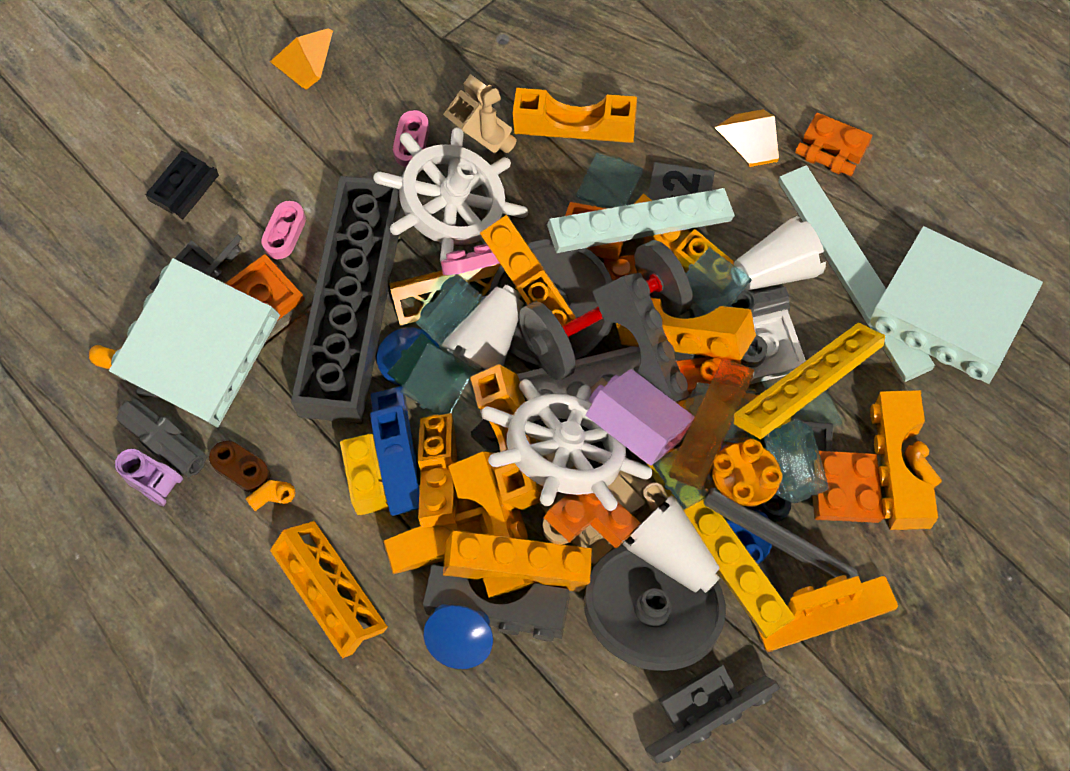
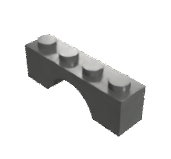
M641 273L622 276L593 290L592 292L604 322L618 323L626 327L636 338L641 352V364L638 374L675 402L690 397L687 389V380L680 372L675 359L674 348L667 340L662 327V318L658 311L655 310L650 297L649 286L642 278Z
M432 565L423 607L426 614L431 616L436 608L442 604L465 606L475 611L484 612L490 619L489 626L499 627L498 631L504 634L518 635L519 631L532 633L535 639L551 642L554 638L562 639L570 596L569 589L534 583L528 593L521 599L509 604H493L481 599L474 593L468 578L443 575L442 566Z

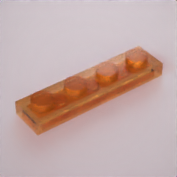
M722 358L669 471L670 478L702 490L734 420V413L738 411L751 383L754 369Z

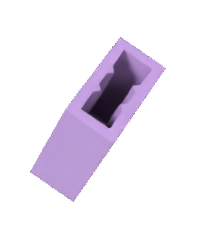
M632 369L621 376L614 375L605 387L599 385L589 398V402L592 405L585 415L650 466L680 443L696 418Z

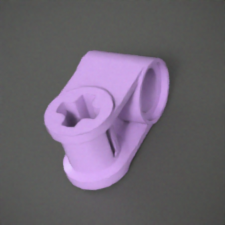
M136 449L122 451L115 460V468L124 481L160 506H164L167 503L165 498L175 484L183 481V477L172 468L155 461ZM141 464L136 472L128 473L132 465Z

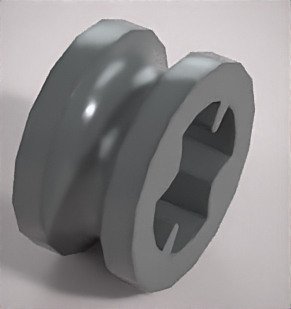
M756 335L750 345L756 347L755 355L749 356L747 355L748 351H746L741 359V364L750 368L761 365L767 353L766 341Z

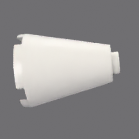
M799 216L791 218L734 261V269L731 270V274L736 285L742 286L746 290L815 278L823 274L826 268V261L820 264L819 254L823 253L824 250L811 224L807 221L799 222L798 220L801 218Z
M504 285L503 289L495 287L444 340L441 346L448 348V352L475 369H481L482 367L487 370L498 364L503 366L519 320L520 309L524 305L519 299L521 297L520 293L508 285Z
M671 495L666 500L670 507L667 508L665 505L661 508L658 507L631 534L635 542L629 538L623 545L627 550L694 593L700 588L706 593L720 579L716 574L720 567L679 502Z

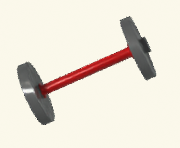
M651 240L638 247L634 255L635 268L637 273H641L642 278L647 282L650 289V297L661 299L663 312L671 317H678L689 311L692 305L691 286L680 261L674 253L662 242ZM534 301L521 308L519 313L521 329L534 358L541 368L557 381L574 374L576 368L574 352L568 337L603 319L599 307H596L561 325L553 312L538 301Z

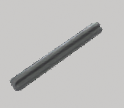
M710 488L705 495L703 501L706 507L831 579L846 575L847 579L859 576L854 568L749 507L739 505L722 495L718 489Z

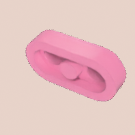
M408 111L400 117L393 153L396 162L403 167H407L413 157L412 155H406L409 152L400 141L402 133H409L422 149L426 148L429 123L427 116L420 111Z
M285 201L275 208L261 239L264 251L269 257L283 259L294 250L306 222L305 213L299 203ZM291 218L295 219L293 222H287ZM278 244H284L281 247L275 248Z
M482 244L473 247L474 252L465 254L464 250L447 253V259L441 261L443 275H454L496 265L500 262L489 246Z

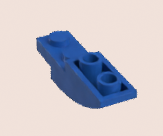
M400 386L372 393L373 412L370 413L372 429L390 514L395 516L418 510L420 474L417 454L412 443L405 392L403 387Z

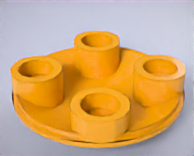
M748 439L745 442L726 446L717 454L712 466V478L719 492L739 505L755 506L770 500L778 491L783 478L776 458L755 439Z

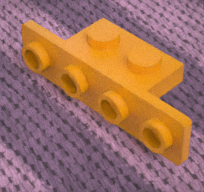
M842 575L826 582L827 586L814 590L813 586H808L793 593L794 597L790 599L788 604L789 609L796 617L793 621L766 639L757 629L765 651L771 652L895 611L898 603L887 578L881 576L861 583L859 576L847 579L846 575Z

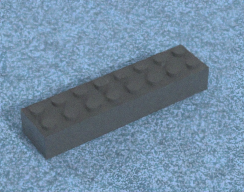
M340 176L291 398V403L300 418L363 423L399 235H393L390 232V226L401 219L404 212L400 203L399 189L377 184L374 179Z

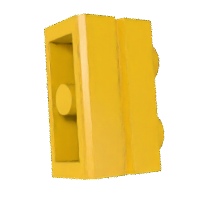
M373 434L340 441L351 503L356 514L364 515L388 509Z

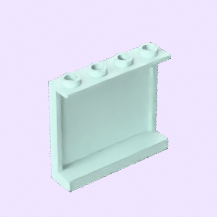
M923 226L877 304L869 326L877 329L884 335H890L906 343L915 350H920L937 358L943 364L951 365L967 373L974 379L990 384L1043 282Z
M173 258L170 264L161 271L159 283L154 292L145 299L143 311L138 320L129 327L127 339L122 348L113 355L111 360L112 366L109 371L121 379L127 380L218 428L279 319L280 314L273 307Z

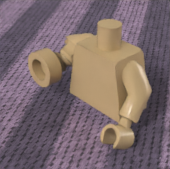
M470 74L463 83L465 92L460 90L443 115L493 153H496L499 149L509 153L516 144V138L510 134L512 128L498 118L496 110L492 108V104L501 100L500 94L496 88L492 89L491 84L486 86Z
M619 471L616 479L608 486L616 500L634 517L644 511L646 505L644 500L647 501L652 510H656L658 508L654 501L656 497L661 496L665 500L668 499L661 484L650 483L645 479L623 471ZM559 494L549 508H552L567 494ZM545 519L543 520V532L549 541L559 545L569 543ZM591 525L582 531L589 545L603 537Z

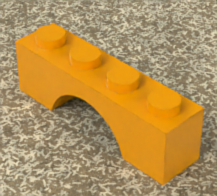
M516 88L513 106L514 133L634 143L637 97L607 94L597 104L577 107L555 100L547 90Z
M651 298L655 310L658 311L662 318V327L667 340L672 344L675 352L741 361L756 337L751 309L719 306L706 315L682 319L671 317L664 313L661 299ZM616 323L621 344L639 347L634 335L626 327Z
M500 364L470 377L476 402L481 411L484 407L489 406L514 415L516 410L525 402L524 395L519 388L518 374ZM490 422L496 434L500 452L508 450L506 438L509 428ZM526 435L530 444L536 443L535 438ZM515 463L500 466L494 470L503 503L521 510L540 503V495L544 486L527 477Z
M921 390L880 392L875 404H871L870 417L872 424H877L878 435L874 437L875 454L881 456L882 466H879L878 469L880 486H884L886 498L882 499L884 519L889 520L890 530L931 529L938 519L934 485L918 479L908 470L903 461L901 450L902 444L907 439L917 435L925 422Z
M482 451L448 466L458 498L476 501L484 507L493 524V536L528 539L527 530L519 520L516 507L502 502L494 471L498 467H492L488 462L489 456L493 452ZM494 576L483 578L488 597L506 596L530 587L534 583H539L518 577Z
M452 531L446 540L443 575L470 579L494 576L518 577L533 580L543 585L580 592L590 583L592 548Z

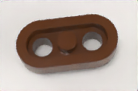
M233 441L219 442L210 451L209 461L214 470L246 492L253 493L270 480V471L265 462ZM230 452V456L227 459H221L222 454ZM250 469H256V473L253 476H246Z

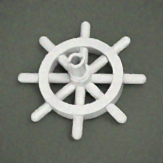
M459 127L452 130L450 145H435L422 149L409 133H402L400 141L413 157L402 177L384 172H377L373 176L375 183L399 189L400 203L406 216L394 222L390 226V232L393 235H399L414 226L426 237L441 243L440 263L442 260L447 259V253L453 252L454 246L469 245L480 240L483 244H487L480 235V232L498 221L502 214L524 218L528 215V209L525 206L505 202L504 189L498 174L510 167V159L503 157L490 165L478 154L462 147L464 133ZM436 164L449 165L446 178L436 167ZM424 170L435 185L417 181V174ZM481 185L487 197L471 194L470 191ZM417 193L435 198L422 206ZM469 206L488 210L486 217L481 221ZM442 210L444 212L443 222L434 218L432 214ZM457 212L469 226H456Z
M524 379L519 383V388L528 401L524 402L514 415L489 406L484 407L481 411V416L485 420L509 428L506 438L508 450L491 454L488 459L489 464L492 467H500L515 463L527 477L544 486L540 495V502L544 506H550L554 502L557 492L576 495L594 493L604 508L612 511L616 509L618 502L608 489V486L616 479L619 471L641 479H649L652 476V469L649 466L626 458V447L585 416L592 405L589 402L591 388L587 385H583L578 389L576 397L564 394L540 395L532 382ZM558 418L567 419V421L561 423ZM541 419L546 425V427L535 424L533 422ZM581 425L584 426V427H586V428L589 429V430H588V431H584V430L582 429ZM526 435L543 442L530 444ZM602 442L605 450L591 444ZM587 458L603 465L594 469Z

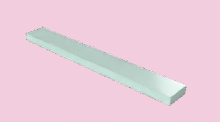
M807 165L780 176L778 183L802 221L809 222L817 233L823 246L824 256L869 326L874 310L886 291L885 286ZM869 326L871 329L879 332L877 329ZM890 335L885 336L882 348L903 382L933 370L935 364L928 354L915 350Z

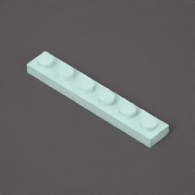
M725 188L551 218L548 221L547 227L555 251L560 253L729 222L735 215Z

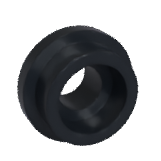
M778 489L770 500L758 505L757 509L765 513L769 520L779 522L789 515L791 500L784 491ZM769 502H776L780 509L773 511L769 509L767 504Z

